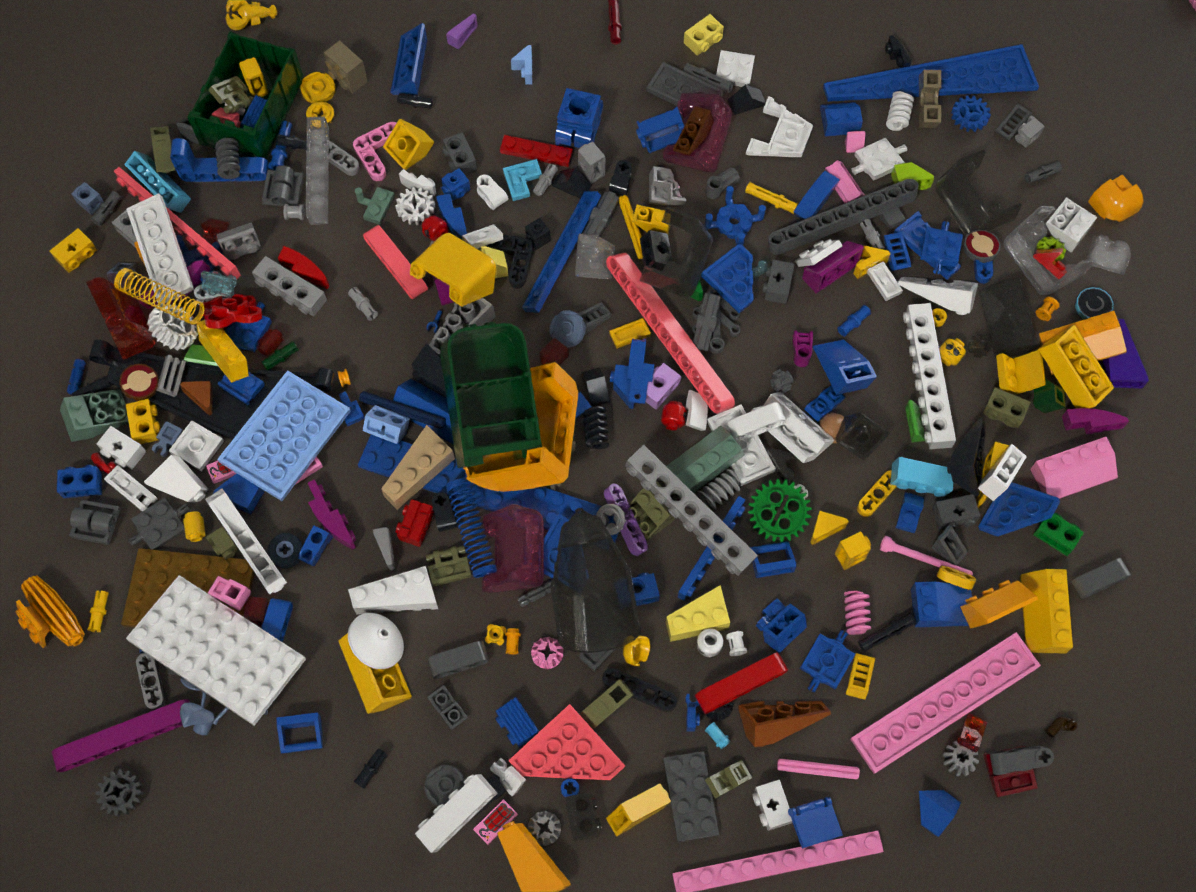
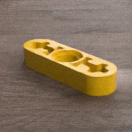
M892 470L885 472L859 501L857 511L861 516H871L897 488V486L890 484L887 487L884 486L888 478H891ZM876 489L882 490L884 497H875L873 491ZM872 500L873 503L870 508L865 511L863 509L864 505H867Z

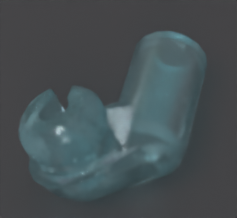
M761 260L758 262L757 267L752 268L753 277L757 278L767 272L768 263Z

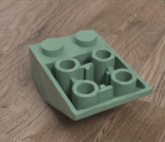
M120 389L65 397L60 408L71 442L91 439L105 433L110 426L118 428L129 423L126 404Z

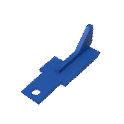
M644 338L643 340L632 339L627 379L631 380L628 402L641 404L646 402L648 382H652L654 364L644 363L647 340ZM639 394L641 398L636 399L634 396Z

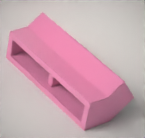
M837 160L825 168V171L840 179L835 187V191L844 204L865 196L841 161Z

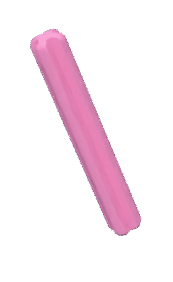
M778 759L777 770L849 779H858L860 775L858 767L789 759Z

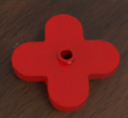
M230 294L231 298L222 299V296H218L211 301L203 302V316L205 326L208 328H224L233 322L254 323L263 317L262 309L256 307L255 297L250 295Z

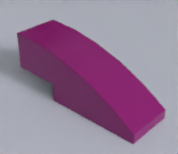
M1090 408L1067 409L1062 416L1065 430L1084 428L1086 435L1123 429L1129 422L1128 418L1122 415Z

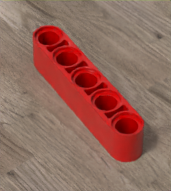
M776 652L706 687L695 694V698L703 712L707 714L782 676L788 671V668L779 653Z

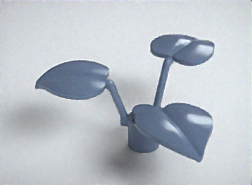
M180 678L182 684L187 688L200 691L199 688L184 678ZM203 691L201 706L195 703L182 704L180 717L184 728L194 725L193 730L196 733L208 735L212 724L217 725L218 720L229 709L225 707L214 718V713L204 708L206 693Z

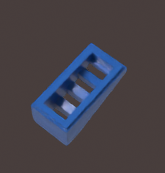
M902 232L884 235L886 250L890 252L888 259L890 271L910 268L911 262ZM898 238L899 242L890 243L891 239ZM900 245V249L892 250V247ZM901 252L902 256L894 257L895 253ZM903 260V263L897 264L896 261Z

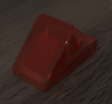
M210 218L201 223L204 231L202 238L211 245L214 242H218L217 234L226 231L229 223Z

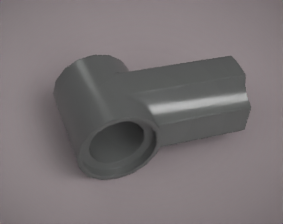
M730 167L718 176H711L707 181L705 191L707 197L717 199L728 186L739 182L738 172L735 168Z

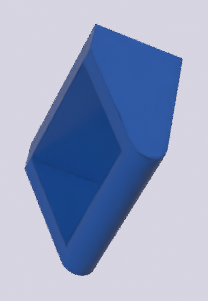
M789 541L750 547L756 554L785 550L787 560L760 564L758 557H756L752 562L756 578L792 573L797 567Z
M318 712L276 718L281 754L323 748L322 722ZM315 726L317 741L286 745L285 729Z

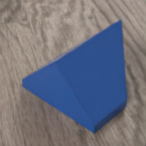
M944 790L919 791L920 825L939 837L955 817L961 802Z

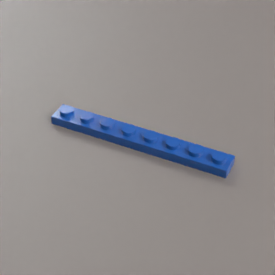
M585 191L522 306L525 312L539 313L585 225L589 221L593 208L597 206L601 197L598 191Z

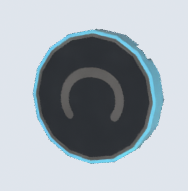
M1091 287L1080 292L1076 299L1075 308L1078 315L1085 320L1113 311L1114 303L1106 291Z

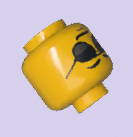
M951 338L946 339L939 347L941 362L946 366L957 365L966 354L965 344L958 338L955 340Z

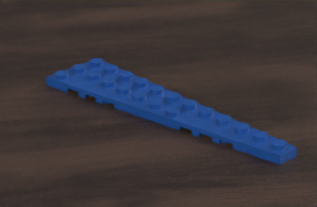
M1022 44L823 84L828 102L892 98L893 93L897 91L910 94L913 97H919V75L923 70H941V88L938 96L1037 91L1039 88Z

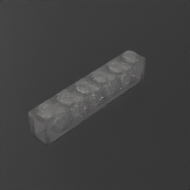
M325 116L307 117L306 217L310 225L328 224L329 125Z

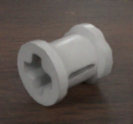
M285 204L283 210L284 219L299 218L304 220V204L299 206Z

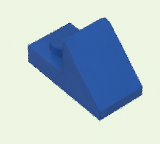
M908 492L904 493L895 528L915 533L920 513L923 510L924 497Z

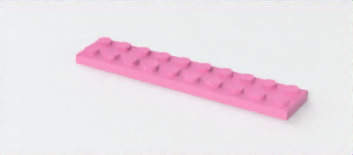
M1016 632L859 732L850 740L873 774H876L1032 673L1041 665Z

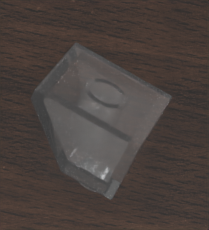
M579 234L575 276L612 279V274L607 268L606 260L609 256L614 255L615 245L598 235Z

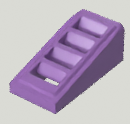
M473 13L446 34L449 45L457 49L461 48L478 27L476 14Z

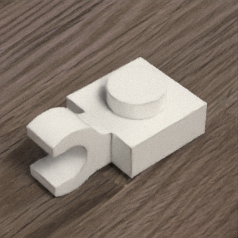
M502 758L497 763L494 762L490 767V770L500 777L499 781L511 796H514L526 781L514 767L510 766L507 768V763Z

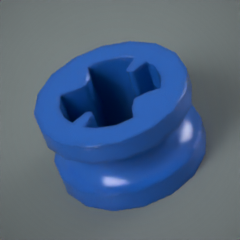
M574 779L564 780L561 784L562 795L568 799L575 798L579 793L578 782ZM569 783H572L573 788H576V791H572V794H567V790L564 789Z

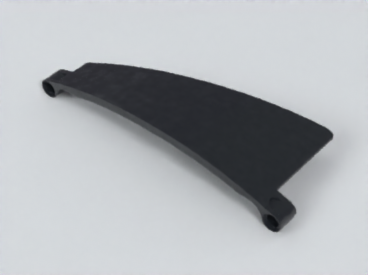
M99 339L93 341L89 355L90 361L110 366L107 381L119 388L120 375L124 369L134 364H145L153 368L158 375V379H160L166 358L119 349L107 341ZM186 361L180 384L182 382L210 381L213 388L212 414L209 416L185 395L180 385L175 397L157 391L149 400L153 405L189 422L192 420L207 430L233 440L286 371L248 369V372L262 380L265 386L254 399L250 400V404L246 405L219 387L217 383L221 382L225 375L219 366ZM170 362L168 372L163 386L164 389H166L169 374L173 364L172 362ZM177 365L170 391H172L179 365ZM319 368L315 373L291 372L324 393L331 391L334 371L330 369Z

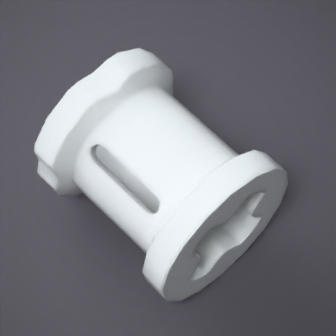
M742 631L731 632L726 635L731 650L729 652L730 656H739L747 653V648H744Z

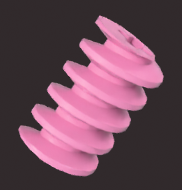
M860 591L845 592L844 596L846 598L844 602L847 604L845 611L848 612L845 615V619L849 620L846 622V627L849 628L846 630V633L849 635L864 634L867 630L871 629V626L865 625V623L871 621V618L865 617V615L870 614V610L864 609V607L870 606L869 602L864 601V599L869 598V595Z

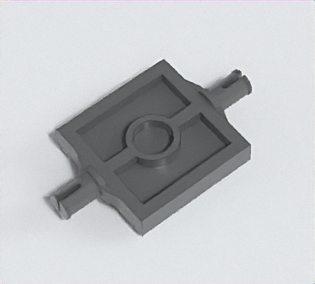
M163 498L131 518L138 532L137 535L128 539L131 546L133 547L143 540L151 550H157L184 533L185 529L180 516L190 510L185 503L178 509H175L166 498Z

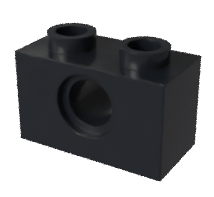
M649 230L640 238L645 271L664 274L673 266L668 234Z

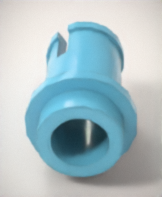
M715 722L711 723L704 730L716 742V747L723 749L730 743L729 736L725 735Z

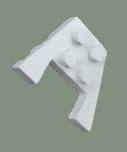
M768 96L763 113L778 117V123L770 143L751 138L746 155L802 157L813 125L796 113L792 114L786 110L784 105L777 104L772 97Z

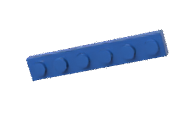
M738 496L723 520L732 531L736 525L735 519L737 516L741 517L746 509L744 507L745 499ZM713 536L715 542L722 543L720 536ZM708 546L678 592V598L685 601L687 596L691 598L696 590L695 583L697 580L701 581L706 574L705 567L707 564L711 565L715 560L711 553L712 550Z

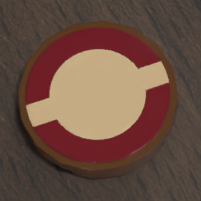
M145 364L130 365L124 369L119 381L122 393L130 399H136V401L149 399L154 396L159 383L157 373L153 368Z

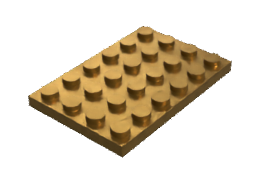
M138 548L121 625L136 627L179 575L208 594L218 576L228 581L231 579L246 586L251 591L254 570L246 559L228 558L225 560L224 557ZM249 597L240 611L229 608L245 618Z

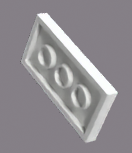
M741 404L708 418L707 423L712 432L719 426H722L731 434L728 422L746 414ZM758 435L737 442L743 449L744 456L730 467L738 476L740 486L775 472L776 468Z

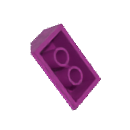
M846 241L842 244V247L815 265L806 266L802 279L817 294L855 268L856 263L860 261L864 247L860 244Z

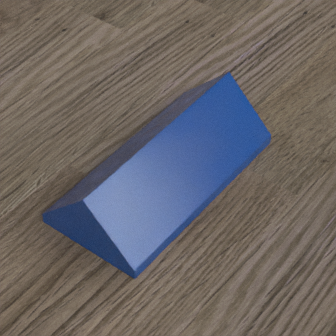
M423 23L401 35L390 92L393 95H398L399 93L418 94L427 44L426 29Z
M412 379L398 385L393 401L442 417L446 421L445 426L439 429L413 419L409 420L423 428L427 425L439 437L454 445L447 398Z

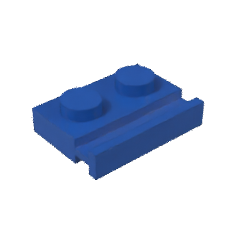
M248 372V377L232 383L224 375L221 382L217 383L219 387L246 405H249L250 400L254 399L265 386L262 380Z

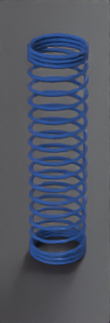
M464 477L450 481L445 486L447 493L451 494L449 499L453 500L451 502V505L454 506L452 510L456 512L454 516L458 518L456 521L460 524L458 528L462 529L460 532L461 535H464L462 540L466 541L464 547H468L465 552L470 553L467 558L472 559L469 564L474 565L471 568L473 577L480 578L493 574L498 569L496 564L473 569L477 565L493 561L494 558L479 563H471L476 559L492 555V552L477 557H469L474 553L488 550L491 547L487 546L475 551H467L472 547L484 545L489 541L485 540L473 545H466L470 541L482 539L487 535H479L469 540L464 539L468 535L483 532L484 528L474 530L468 534H462L466 529L483 525L482 522L466 528H460L465 523L481 519L478 516L464 522H458L461 518L473 516L480 512L477 510L457 516L459 512L468 511L478 506L471 505L461 510H455L457 506L467 505L476 501V499H469L459 504H453L456 500L466 499L474 495V493H467L457 498H451L454 494L464 493L472 489V487H467L471 482Z

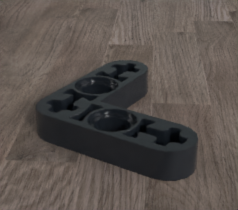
M503 234V240L499 241V246L496 244L498 243L497 241L486 245V247L503 251L504 254L514 255L509 273V283L513 288L519 289L526 282L533 253V244L527 238ZM505 241H509L512 243V246L505 248L502 244ZM524 245H527L528 248H526L525 250H522V248L524 247ZM524 260L526 264L523 267H519L516 265V262ZM517 272H519L520 279L518 282H515L514 279H516Z

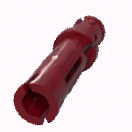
M608 0L610 42L617 45L621 43L620 31L622 30L619 16V0Z

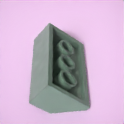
M719 426L666 467L695 493L742 458L744 452L733 436L722 426Z

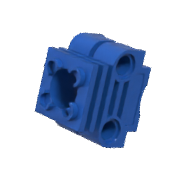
M566 88L557 116L556 145L564 144L571 146L573 143L574 147L580 148L585 144L594 142L603 111V100H600V95Z

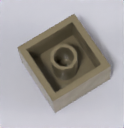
M340 40L324 52L325 64L329 70L328 74L333 80L336 79L344 90H348L353 94L368 82L363 61Z

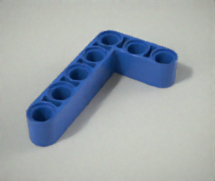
M181 138L172 140L170 159L180 179L183 181L226 182L266 180L268 160L265 158L239 157L240 171L238 172L240 176L234 179H224L217 173L216 158H195L186 140Z

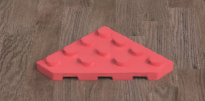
M570 704L508 760L522 776L611 780L625 767L624 763Z

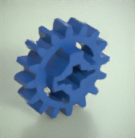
M967 95L965 100L959 98V101L955 102L951 114L953 115L951 119L956 120L955 125H961L960 129L965 127L966 132H969L970 129L976 132L977 128L982 130L983 126L987 125L991 116L989 113L990 108H986L987 102L982 103V98L976 100L975 96L970 99Z

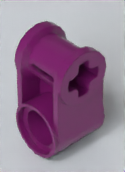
M794 330L792 342L793 361L798 367H806L810 363L812 356L813 331L800 333Z

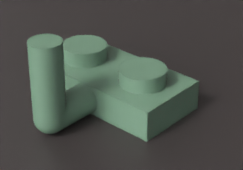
M377 187L372 199H368L363 196L361 188H356L355 194L358 203L368 206L363 215L364 220L381 225L395 197L394 192Z

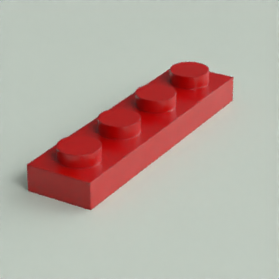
M504 135L500 153L569 167L573 149Z

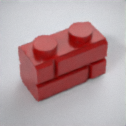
M413 499L409 505L406 504L402 514L404 516L403 521L398 522L395 531L398 539L421 547L434 514L433 506Z

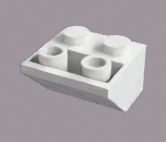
M1066 197L1047 221L1046 225L1053 238H1059L1061 243H1065L1064 248L1072 253L1091 229L1097 217Z

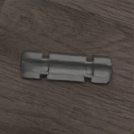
M551 581L544 583V586L540 585L528 591L526 595L518 596V602L521 607H524L530 601L534 602L546 596V593L554 592L555 587Z

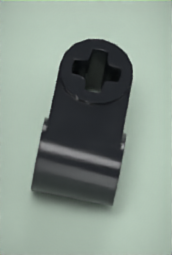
M620 160L616 164L609 185V191L615 194L627 195L632 171V164L628 160Z
M443 492L436 493L432 498V504L438 531L443 532L457 528V519L454 516L455 512L452 510L453 506L448 495Z

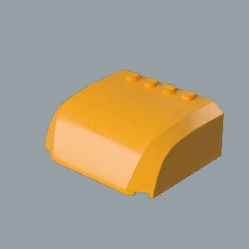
M556 362L530 368L542 447L527 450L526 459L514 460L513 451L484 455V464L463 468L466 471V479L486 489L506 492L559 484L568 478L578 390L576 382Z

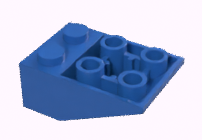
M845 340L813 346L836 395L866 389L877 378L869 360Z

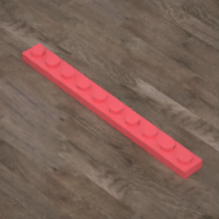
M120 167L114 170L117 176L116 181L122 187L126 186L128 192L133 197H139L140 202L153 196ZM167 208L172 226L174 227L173 229L178 235H183L190 246L195 245L197 251L203 257L207 255L209 261L215 267H221L220 270L225 276H231L235 280L241 276L237 267Z

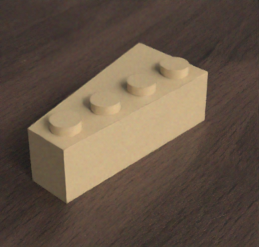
M427 425L382 487L384 497L397 510L455 459L453 450Z

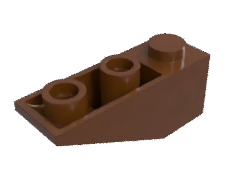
M694 106L673 151L690 155L704 141L714 124L711 110Z

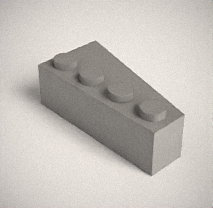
M484 298L463 307L454 303L451 313H448L445 323L438 329L429 346L440 357L443 342L455 331L464 328L465 325L476 324L477 326H482L484 323L491 322L496 317L493 305Z

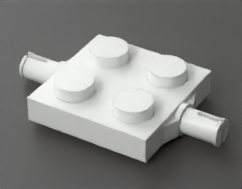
M883 138L855 151V157L860 165L852 168V173L856 175L864 171L869 174L873 181L892 172L894 165L905 163L899 154L906 152L907 147L903 144L894 148L886 138Z

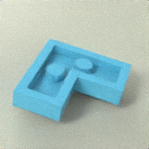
M537 159L503 168L512 200L516 201L530 197L526 182L538 179L542 175Z

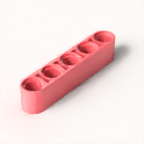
M376 225L363 234L367 244L412 300L428 290L423 279H416L410 275L411 264L380 225Z

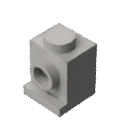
M1031 115L1027 123H1023L1018 128V134L1015 136V139L1019 144L1027 148L1041 136L1045 126Z

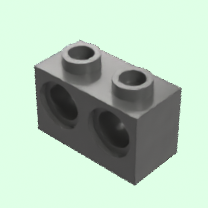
M463 132L443 139L444 147H442L445 158L448 157L450 160L448 164L451 171L460 168L464 174L477 170L476 160Z

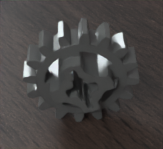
M119 769L118 775L111 771L110 778L103 777L104 784L98 783L101 791L95 792L96 795L100 796L96 802L102 804L100 809L103 811L107 810L109 815L114 813L115 816L120 817L121 812L129 815L128 809L136 810L134 804L141 803L138 796L144 794V792L139 790L143 784L137 782L139 778L136 775L132 776L130 771L124 773L123 770ZM121 780H128L130 784L126 783L123 785ZM120 789L123 790L122 792H120V797L116 796L119 794ZM116 802L119 807L111 806L109 803Z

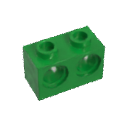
M1054 513L1052 518L1040 523L1033 535L1065 556H1068L1084 532L1076 524L1069 523L1060 514ZM1047 524L1053 525L1055 530L1050 529ZM1064 534L1069 535L1072 541L1067 540Z

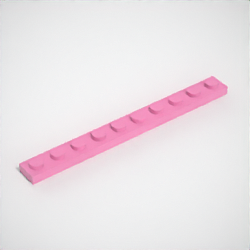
M873 831L821 842L803 849L802 847L672 873L676 892H697L874 855L884 851L879 832Z

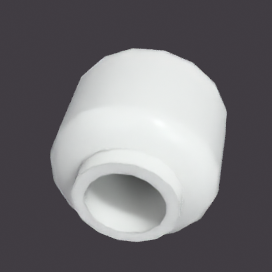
M711 628L700 632L696 644L698 651L706 657H714L719 654L723 647V637L720 632Z

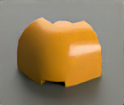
M1122 174L1114 180L1110 179L1101 185L1093 193L1088 203L1104 220L1107 218L1121 222L1139 212L1143 205V195L1138 185L1132 186Z

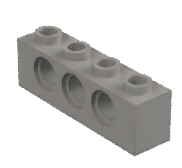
M266 256L252 272L257 285L260 287L265 286L273 295L283 297L285 302L289 305H296L306 315L309 313L314 317L327 301L324 291Z

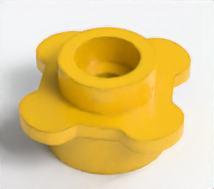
M493 624L488 625L485 642L488 644L491 642L497 643L499 646L504 644L503 637L506 633V628Z

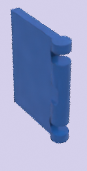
M830 797L788 809V814L792 819L802 849L843 835Z

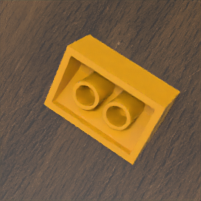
M1009 580L999 583V588L996 590L992 587L983 591V596L979 598L975 595L966 599V604L960 606L971 629L989 624L1038 600V598L1018 580L1011 583Z

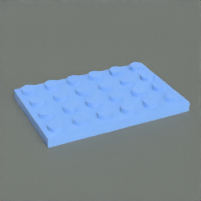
M287 370L218 458V462L280 501H283L351 410L346 405Z

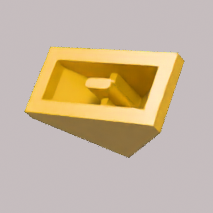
M819 511L810 541L811 544L814 545L845 529L849 521L847 518Z

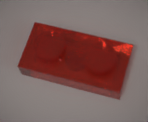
M968 713L957 743L976 753L980 748L987 722L980 717Z

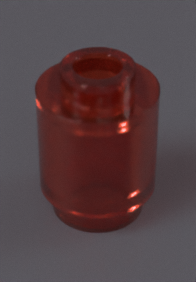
M275 328L273 330L268 329L257 342V350L265 356L273 354L283 342L282 333Z

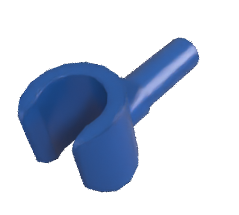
M438 310L433 322L427 324L428 332L434 326L436 327L434 333H437L439 329L438 321L442 311Z

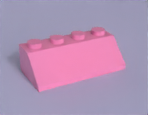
M1107 437L1038 460L1030 469L1041 492L1059 499L1118 478L1115 452Z

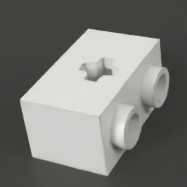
M112 426L109 427L97 442L98 447L101 449L100 453L108 459L110 457L116 459L115 463L122 468L127 466L133 469L146 453L141 444Z
M780 780L757 786L754 789L755 793L752 796L755 805L760 807L762 814H759L763 827L766 826L769 831L792 823V819L788 814V809L790 808ZM769 801H771L772 804H776L774 811L772 810V808L767 807Z

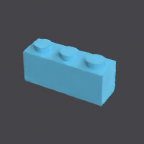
M898 457L892 463L890 485H895L899 489H914L918 493H932L936 497H944L953 491L952 476L948 474L947 467L903 457Z

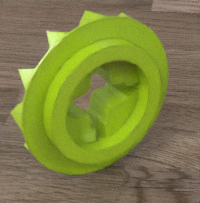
M1053 236L1042 238L1036 247V250L1050 249L1051 246H1054V249L1063 248V252L1055 259L1056 262L1061 261L1066 252L1064 248L1065 243H1061L1059 238L1055 239Z

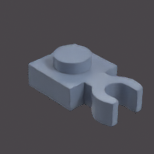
M166 421L156 436L160 441L153 445L152 451L156 453L158 449L163 448L160 455L166 457L169 445L172 446L183 429Z

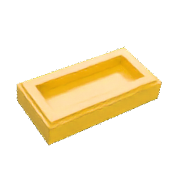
M644 318L609 331L616 349L631 344L632 339L641 340L651 336Z

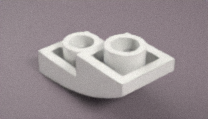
M404 169L399 173L401 184L412 190L415 187L416 191H418L421 187L423 192L428 190L429 195L435 196L437 194L436 185L432 179L426 178L423 175L417 178L413 173H408Z
M689 390L685 407L689 410L686 426L704 431L707 424L708 405L699 393Z

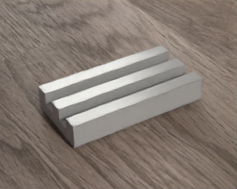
M167 355L156 391L173 397L177 396L186 361H180L179 358H172L171 355ZM170 362H172L173 364L169 374L166 389H164L163 386L165 383ZM177 365H179L172 391H170Z

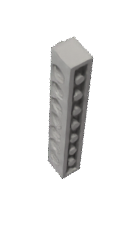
M645 445L639 448L627 460L625 465L627 472L633 477L636 476L641 481L642 487L647 491L650 490L660 504L664 503L669 508V513L674 518L678 517L683 522L684 528L689 532H693L703 546L707 545L712 550V555L718 560L721 559L726 564V568L730 573L739 576L755 560L758 555ZM649 467L652 473H644L642 468ZM661 480L666 486L659 487L656 481ZM676 494L680 500L673 501L670 495ZM685 508H691L694 511V515L686 514ZM699 522L707 523L708 529H702L699 526ZM713 536H720L722 543L715 542ZM728 550H734L737 557L729 556Z

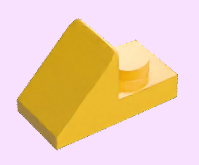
M863 246L864 249L861 255L863 259L856 263L853 274L859 279L867 274L869 268L881 262L887 263L890 252L888 250Z

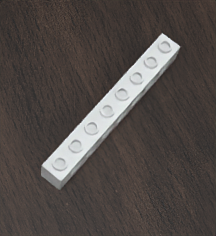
M931 303L908 305L906 312L903 313L904 323H907L908 327L906 337L907 340H910L911 344L909 346V354L913 357L914 361L912 363V371L916 374L915 388L920 394L918 404L919 408H922L923 411L921 421L922 425H925L926 428L924 434L925 442L928 443L929 449L952 448L956 442ZM925 374H930L932 377L929 378ZM928 391H933L935 395L929 394ZM931 408L937 409L938 412H933ZM934 425L939 426L941 430H937Z

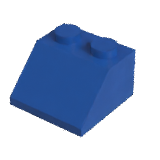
M855 102L820 105L825 136L847 135V132L861 130L863 123L861 109Z

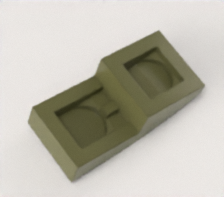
M740 760L710 776L705 781L716 799L750 780L752 776L744 762Z

